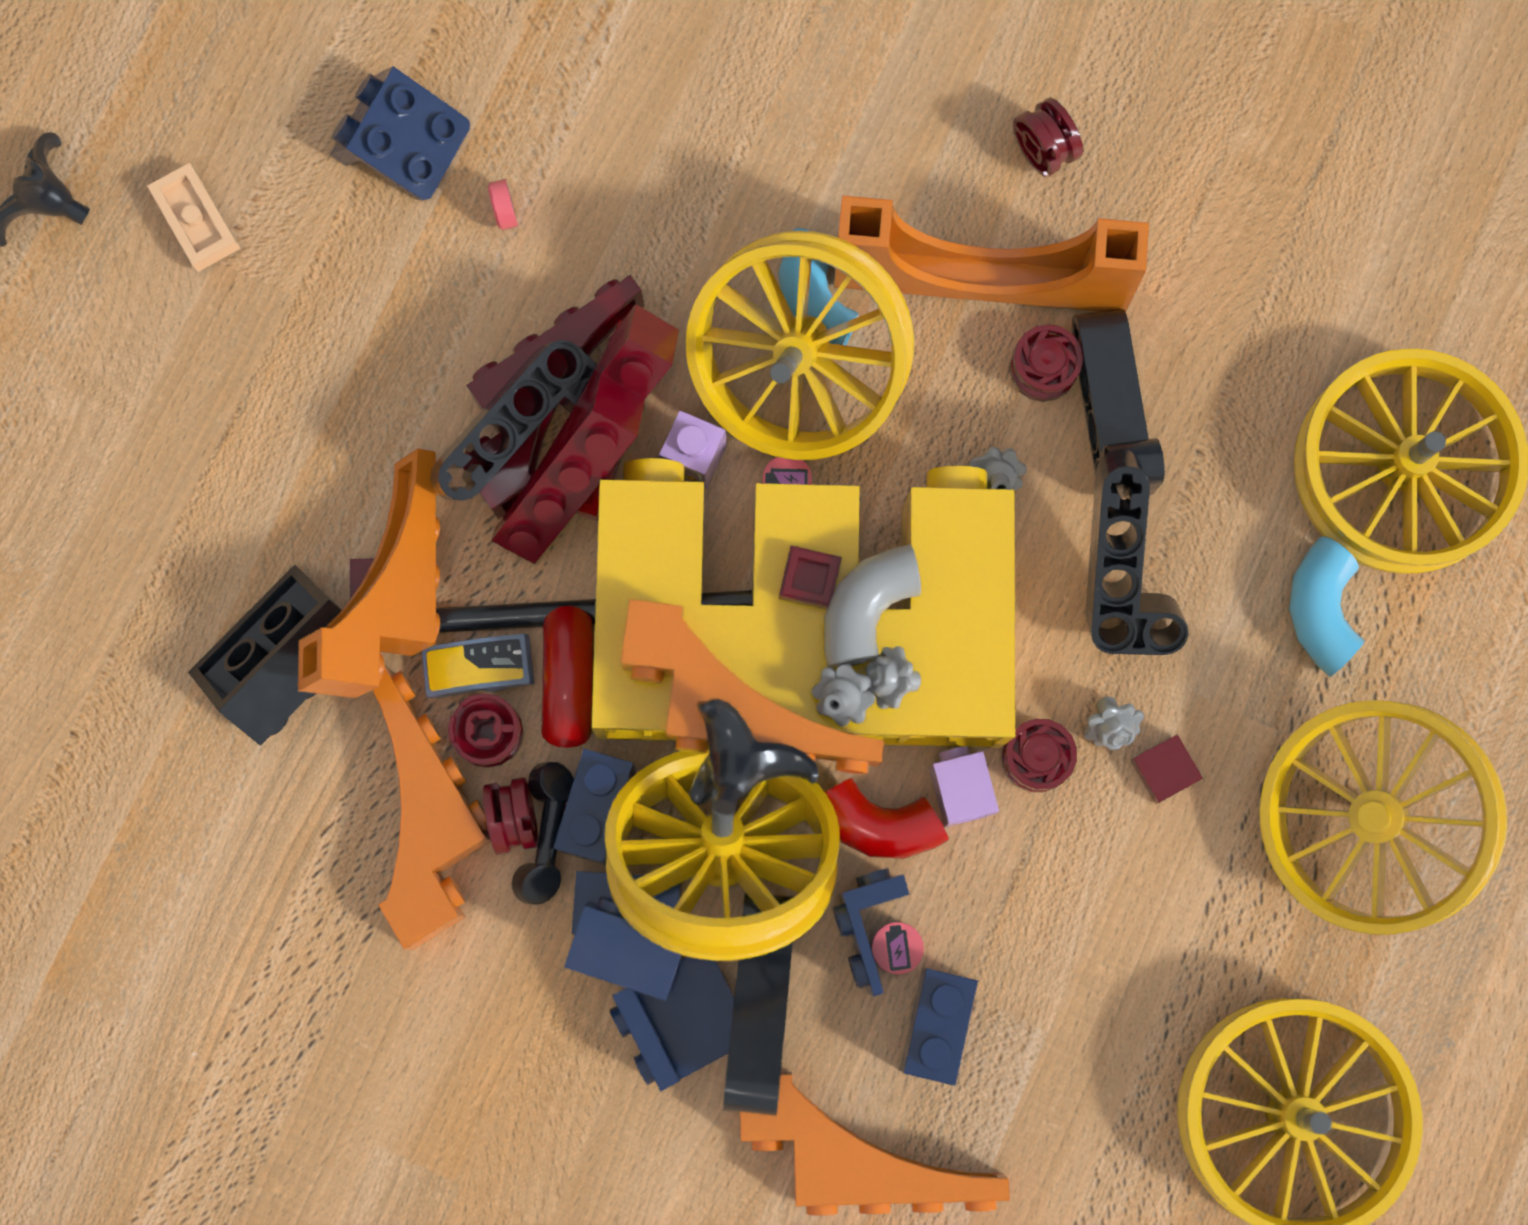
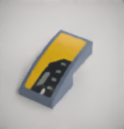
M529 634L504 635L434 645L422 651L427 698L439 699L476 691L494 692L534 684Z

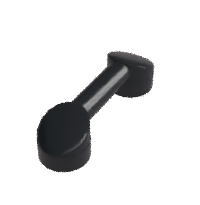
M542 762L537 764L531 770L528 778L530 793L538 801L544 802L535 863H526L520 866L512 878L514 895L518 900L526 904L539 905L549 901L556 895L562 880L560 871L555 867L557 850L553 849L563 817L564 805L568 801L574 777L569 769L558 762Z

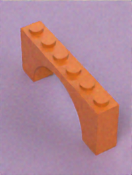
M842 195L838 238L857 246L874 258L889 273L902 294L1100 312L1124 309L1126 312L1146 272L1149 223L1098 218L1090 229L1063 242L1030 248H984L945 241L916 230L898 216L893 206V200ZM836 268L834 288H839L848 275ZM851 279V281L845 288L864 290L853 279Z

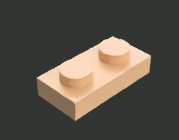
M190 162L147 185L197 272L240 249Z

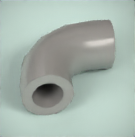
M911 544L894 547L862 560L837 585L824 616V653L827 667L838 668L844 663L854 666L875 660L879 656L876 642V626L881 614L895 602L921 595L919 569Z

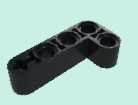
M1124 309L1074 315L1072 319V334L1081 345L1083 354L1079 381L1095 476L1098 462L1105 454L1112 450H1128L1137 455L1149 479L1150 495H1153L1164 481V456L1160 441L1157 438L1149 439L1126 312ZM1128 473L1122 474L1121 481L1115 483L1121 499L1125 498L1123 494L1124 479L1131 476Z
M559 340L538 348L436 461L430 475L431 485L435 492L444 499L464 501L476 496L558 403L569 413L572 412L597 364L571 341ZM553 351L561 353L567 360V372L562 378H556L548 370L547 360ZM520 388L527 389L534 396L535 407L528 416L518 413L513 403L514 395ZM487 425L498 429L502 437L501 447L494 454L484 451L479 440L481 431ZM466 449L469 455L464 454L463 450ZM471 458L484 463L485 466L483 468L480 464L470 465L463 473L462 479L467 483L465 487H449L448 484L452 480L451 474L447 472L449 467L452 469L462 468Z
M1123 449L1112 450L1105 454L1098 462L1096 469L1085 609L1086 621L1093 643L1104 653L1130 655L1173 654L1186 644L1189 636L1188 626L1180 606L1174 598L1161 593H1141L1150 484L1137 455ZM1128 473L1131 476L1125 477L1123 483L1125 499H1121L1115 483L1121 481L1122 474ZM1124 521L1130 523L1128 530L1121 535H1110L1107 533L1109 527L1116 522ZM1113 570L1126 571V575L1117 582L1111 583L1103 580ZM1117 617L1122 619L1120 624L1114 628L1106 629L1100 627L1102 622L1108 618ZM1169 618L1173 620L1164 629L1156 630L1151 628L1154 622L1159 619Z
M745 892L742 917L762 913ZM772 894L780 905L795 897ZM793 942L773 952L738 960L724 1090V1111L777 1116Z

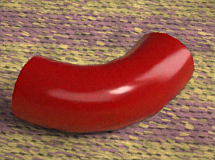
M558 607L545 617L543 623L541 734L543 739L549 744L562 748L578 747L585 744L590 739L592 733L593 623L588 613L579 607Z
M853 777L825 792L833 805L838 819L840 843L868 857L906 859L935 849L949 841L944 826L924 796L899 808H884L870 802L860 791Z

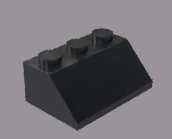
M294 565L188 673L215 708L261 746L270 736L277 734L284 728L289 716L306 699L317 694L298 691L299 640L322 627L325 628L342 609Z

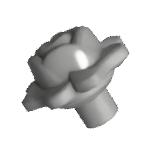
M990 447L984 455L970 460L969 464L971 467L987 471V489L1018 490L1023 485L1021 476L1026 474L1027 471L1026 465L1017 459L1016 452L1009 448L1001 452L997 447Z
M896 646L893 649L891 647H884L880 656L869 662L866 668V674L871 681L870 687L867 690L875 695L877 706L881 709L888 707L897 709L903 696L910 691H917L921 684L919 672L913 671V665L906 659L904 648L901 646Z
M846 663L841 664L837 670L832 667L823 669L820 682L811 691L813 697L821 700L816 707L818 713L831 717L841 727L848 725L850 720L853 723H862L866 718L867 708L873 705L876 700L875 695L867 690L871 684L870 678L857 674Z
M1113 697L1100 699L1096 704L1099 713L1092 714L1087 718L1088 727L1084 731L1085 739L1093 740L1094 745L1105 746L1110 750H1118L1124 745H1130L1135 740V736L1141 732L1139 725L1144 719V713L1141 710H1135L1133 704L1118 706Z

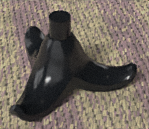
M48 132L42 134L34 142V147L30 150L27 159L24 161L23 175L14 179L13 194L0 206V247L7 244L6 228L11 221L19 216L40 214L62 217L64 215L82 225L90 211L89 207L73 199L71 192L49 166L47 161L49 150L61 146V139L56 133Z
M714 698L697 703V709L701 712L706 726L709 754L701 764L691 786L690 794L694 804L703 805L712 799L713 790L716 789L717 796L714 802V809L719 814L731 815L735 812L738 799L744 797L760 782L783 776L800 777L808 780L811 784L817 782L818 767L815 761L805 752L793 746L780 743L757 742L740 713L724 700Z

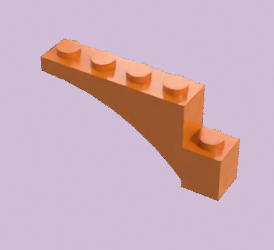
M417 448L394 464L392 499L386 528L376 556L361 585L343 610L325 628L322 627L299 640L298 691L357 698L380 686V680L384 672V658L380 652L413 656L436 644V638L440 629V618L438 613H436V589L440 581V570L436 564V541L439 537L440 522L436 517L437 493L432 488L430 481L431 469L436 463L435 451Z
M629 599L620 663L623 670L632 671L631 679L637 681L663 683L664 675L673 676L666 738L667 740L676 741L675 749L692 753L708 752L706 726L701 712L697 709V703L718 698L730 703L740 713L757 742H771L793 746L805 752L814 761L815 759L836 761V770L846 773L868 774V766L878 767L882 762L883 740L848 734L809 721L775 704L745 684L718 661L691 631L683 619V606Z
M384 665L380 686L372 691L380 704L393 743L399 773L401 819L399 848L392 883L387 899L379 903L378 906L403 949L413 950L465 918L460 906L466 900L460 888L451 876L443 879L440 873L491 843V839L486 831L488 827L485 809L478 800L470 803L460 787L467 783L462 770L452 756L444 760L435 745L436 742L442 739L437 728L426 713L419 717L409 700L416 697V694L401 670L393 674Z
M781 1072L777 1116L740 1112L741 1142L752 1141L753 1151L783 1150V1141H794L796 1206H806L807 1215L838 1214V1205H859V1213L886 1214L891 1212V1204H912V1212L936 1213L944 1211V1203L965 1202L966 1211L982 1212L997 1210L996 1201H1010L1009 1179L1003 1173L964 1172L930 1166L896 1155L862 1139L831 1119L804 1096L792 1083V1072Z

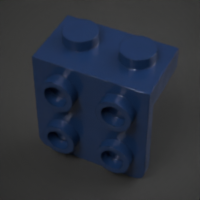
M394 66L375 74V76L370 73L363 80L355 94V98L360 102L353 115L346 114L332 134V139L337 143L330 156L345 166L361 161L416 199L421 201L430 199L469 132L470 122L464 115Z
M889 868L856 878L859 888L838 894L841 905L832 907L841 937L851 935L856 955L848 957L856 987H859V989L867 987L868 993L873 997L884 994L859 910L910 895L904 874L891 877Z
M689 956L680 960L666 1001L628 988L612 995L617 1006L609 1009L610 1014L623 1038L632 1034L641 1052L634 1056L633 1059L647 1086L656 1082L661 1092L680 1082L682 1078L727 1055L729 1052L734 995L716 960L698 959Z

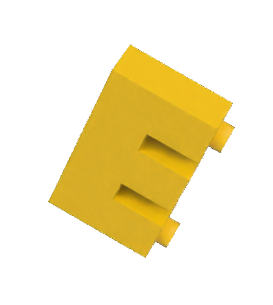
M641 458L625 462L623 480H600L592 730L597 740L675 741L667 740L666 738L673 676L664 675L663 683L637 681L631 679L632 671L623 670L620 663L629 599L683 606L684 621L718 661L745 684L775 704L809 721L848 734L883 740L884 746L1001 748L1015 738V490L987 489V471L971 466H943L930 469L926 473V488L911 487L902 508L901 546L911 544L919 569L921 595L901 600V609H886L881 614L876 626V642L879 656L884 647H891L893 649L896 646H901L904 648L905 657L912 663L913 671L919 672L921 676V684L917 691H910L903 696L897 709L889 707L886 709L878 708L877 700H875L874 704L867 708L866 718L862 723L857 724L850 720L848 725L841 727L831 717L818 713L816 707L821 700L813 697L811 692L812 688L820 682L822 670L827 667L824 653V616L827 610L778 598L791 545L842 557L835 589L859 564L860 486L756 483L753 512L752 606L702 605L704 482H684V465L677 461ZM869 662L854 665L851 668L857 674L867 676L866 668Z

